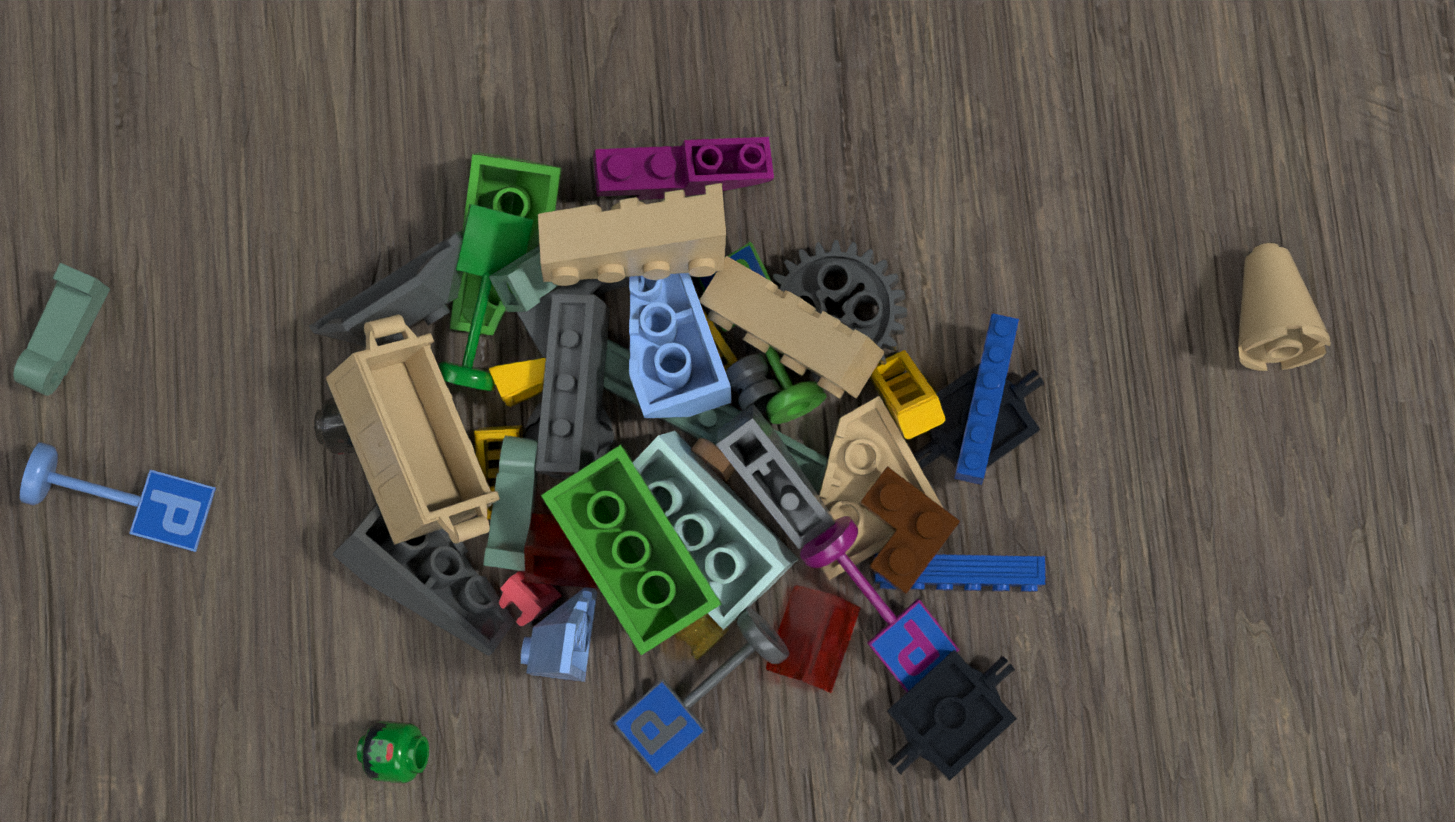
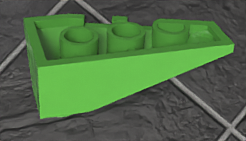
M479 152L472 154L463 230L469 204L532 219L533 225L526 253L539 245L538 214L556 210L561 167ZM463 272L458 298L453 300L450 329L470 331L482 276ZM507 283V287H508L509 291L513 294L512 290L510 289V287H509V285H508V283ZM493 284L480 333L492 336L495 334L506 312V308Z

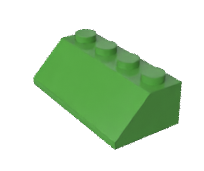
M621 445L541 495L640 655L648 652L722 605L710 583Z

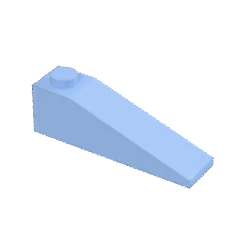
M583 588L533 627L532 637H524L521 650V664H527L526 673L534 676L585 682L597 591L594 588Z

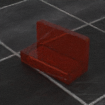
M799 585L794 586L777 633L790 654L780 664H772L767 661L766 670L832 693L861 607L831 593Z

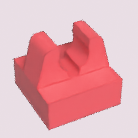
M530 564L525 571L517 572L500 588L503 593L499 600V605L504 609L514 603L522 611V615L517 619L516 623L519 626H524L551 609L562 595Z

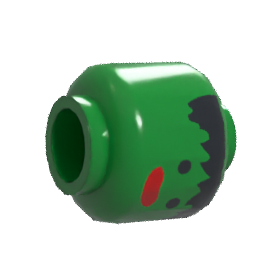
M379 721L374 723L368 729L366 735L359 739L356 754L368 778L375 781L404 784L412 781L418 773H422L426 768L429 758V742L414 724Z

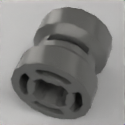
M755 354L742 358L726 371L731 390L737 391L740 395L738 403L742 411L754 404L760 413L766 412L768 402L782 391L776 380L769 379V366L762 355Z

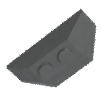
M463 231L452 234L309 325L310 329L314 334L366 346V335L364 332V324L366 322L399 314L403 317L405 325L410 328L423 319L427 326L449 314L450 310L446 305L458 298L463 275L462 271L456 270L463 241ZM402 333L375 339L378 346L386 342L392 343L404 340Z

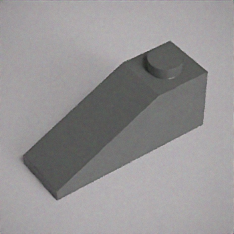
M754 404L717 430L716 445L798 549L835 524V519L781 438Z

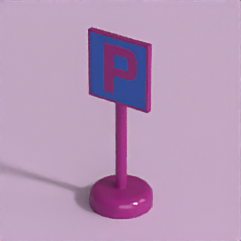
M843 516L836 519L835 524L804 545L800 552V557L811 568H821L837 560L888 625L869 640L867 644L907 693L953 650L958 652L959 649L919 599L914 601L897 617L894 615L845 553L856 541L858 528L850 516Z

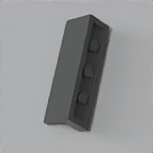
M552 294L535 471L540 474L574 475L597 460L610 308L596 295Z

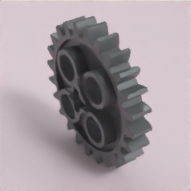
M834 240L831 252L825 253L822 245L818 242L815 246V256L810 257L803 249H800V264L796 265L787 259L784 261L789 272L787 277L780 274L773 275L781 291H789L808 304H812L816 307L815 311L820 314L822 311L828 313L827 308L831 305L835 309H839L842 306L844 316L838 319L841 323L853 331L856 329L865 334L882 350L886 348L897 351L898 345L891 338V334L902 335L905 333V327L896 322L895 319L907 317V308L895 304L906 298L905 292L899 289L891 290L899 282V277L897 273L884 276L888 269V262L885 259L875 265L872 264L874 259L872 249L867 250L860 257L858 256L857 244L855 242H852L847 252H841L838 240ZM835 273L845 275L848 280L846 285L840 290L833 291L824 286L826 279L830 275ZM858 285L865 286L862 292L857 293L849 300ZM870 303L879 309L876 317L870 321H860L854 316L855 311L862 304ZM884 355L879 361L883 365L887 363ZM812 372L814 381L818 382L821 377Z

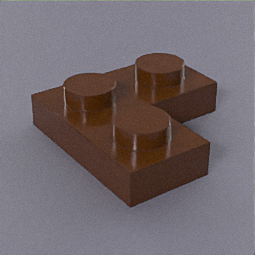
M888 466L859 502L862 507L894 530V533L868 568L901 593L907 594L957 527L960 520Z

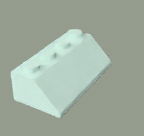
M676 431L658 435L633 462L720 599L722 605L708 614L723 630L738 618L743 610L750 607L798 560L792 551L708 464L691 451V447Z

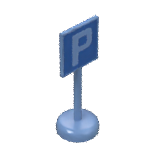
M40 442L34 448L21 482L20 501L22 503L30 505L41 503L46 497L51 484L138 507L129 534L186 550L197 551L216 491L215 487L149 470L142 495L138 496L55 473L58 462V454L55 447Z

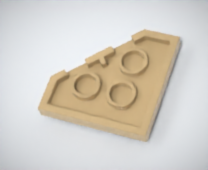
M880 396L838 419L818 493L835 520L843 516H850L858 528L856 541L845 552L855 565L878 553L894 533L893 529L859 504L887 466L943 508ZM837 560L821 567L827 580L845 571Z

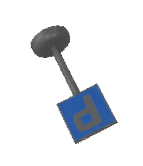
M747 607L743 610L737 620L739 630L748 642L683 700L663 678L613 722V725L656 776L708 731L690 710L696 702L754 651L772 664H780L789 657L790 653L779 635L752 608Z

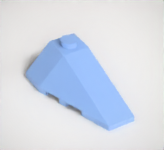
M670 274L669 277L660 280H650L643 276L629 277V376L644 418L690 417L731 403V386L690 274Z

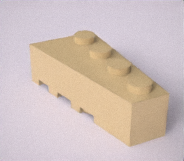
M722 183L705 186V195L685 198L684 190L665 192V200L657 203L645 204L635 197L620 200L609 211L602 212V208L594 204L538 214L540 263L543 282L568 286L584 279H598L601 282L614 283L631 276H643L650 280H660L669 277L670 274L689 273L694 277H706L714 274L716 271H724L726 226Z
M728 256L724 260V271L716 272L699 300L702 305L711 310L706 318L727 331H730L733 324L747 333L743 340L765 354L769 347L782 353L783 357L780 363L803 376L806 369L821 377L817 385L839 399L844 391L857 398L885 353L865 334L856 329L853 331L824 311L821 314L815 311L816 308L800 297L786 290L784 292L781 291L770 280Z

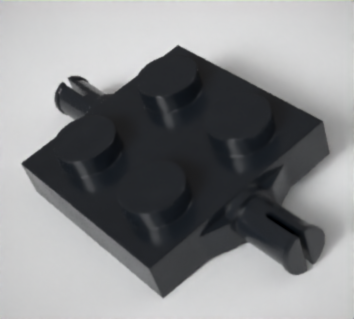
M980 363L936 393L945 416V421L943 424L928 430L931 442L915 453H912L916 461L929 453L928 456L918 462L921 470L940 456L952 462L957 469ZM1034 369L1014 384L1007 379L1005 381L986 469L1041 430L1028 413L1025 400L1023 399L1044 385L1042 378L1039 377L1028 386H1025L1038 376Z
M955 650L950 652L886 711L902 729L904 737L908 742L887 761L894 767L907 755V758L895 768L902 775L913 762L921 757L931 762L947 781H950L1017 719L1003 704L995 688L1011 672L1015 671L1014 667L1008 664L996 675V672L1008 662L1001 655L982 674L980 671L970 667Z

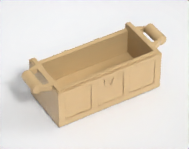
M399 314L366 322L364 324L366 350L353 353L326 377V380L394 545L442 528L449 534L451 541L455 544L488 533L490 527L487 520V508L500 500L497 491H490L479 465L473 445L466 434L453 403L452 395L445 384L430 348V344L434 342L431 333L417 337L405 325L403 317ZM402 333L404 340L378 346L375 341L377 338Z

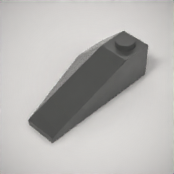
M377 503L332 554L369 586L487 656L494 652L515 623L507 608L502 609L500 607V598L487 578L479 576L466 558L465 554L468 550L463 542L453 543L449 534L442 528L394 545Z

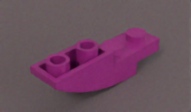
M769 137L684 140L681 146L595 149L593 153L597 197L636 195L639 200L665 198V192L684 190L685 196L706 194L705 186L722 183V191L770 182L774 179Z

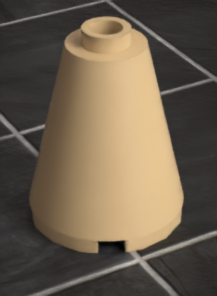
M1266 243L1255 247L1252 253L1245 258L1238 339L1240 363L1246 368L1268 371L1266 363L1281 362L1282 370L1309 364L1323 357L1326 354L1325 345L1330 346L1331 344L1330 336L1289 250L1279 247L1275 243Z

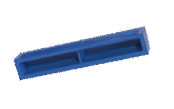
M991 314L954 479L979 485L983 483L1019 322L1017 318Z
M935 555L910 590H925V585H936V590L941 591L953 590V586H964L965 591H981V586H992V591L1005 592L1010 591V586L1021 587V592H1038V587L1046 585L1045 556ZM873 571V584H880V589H896Z

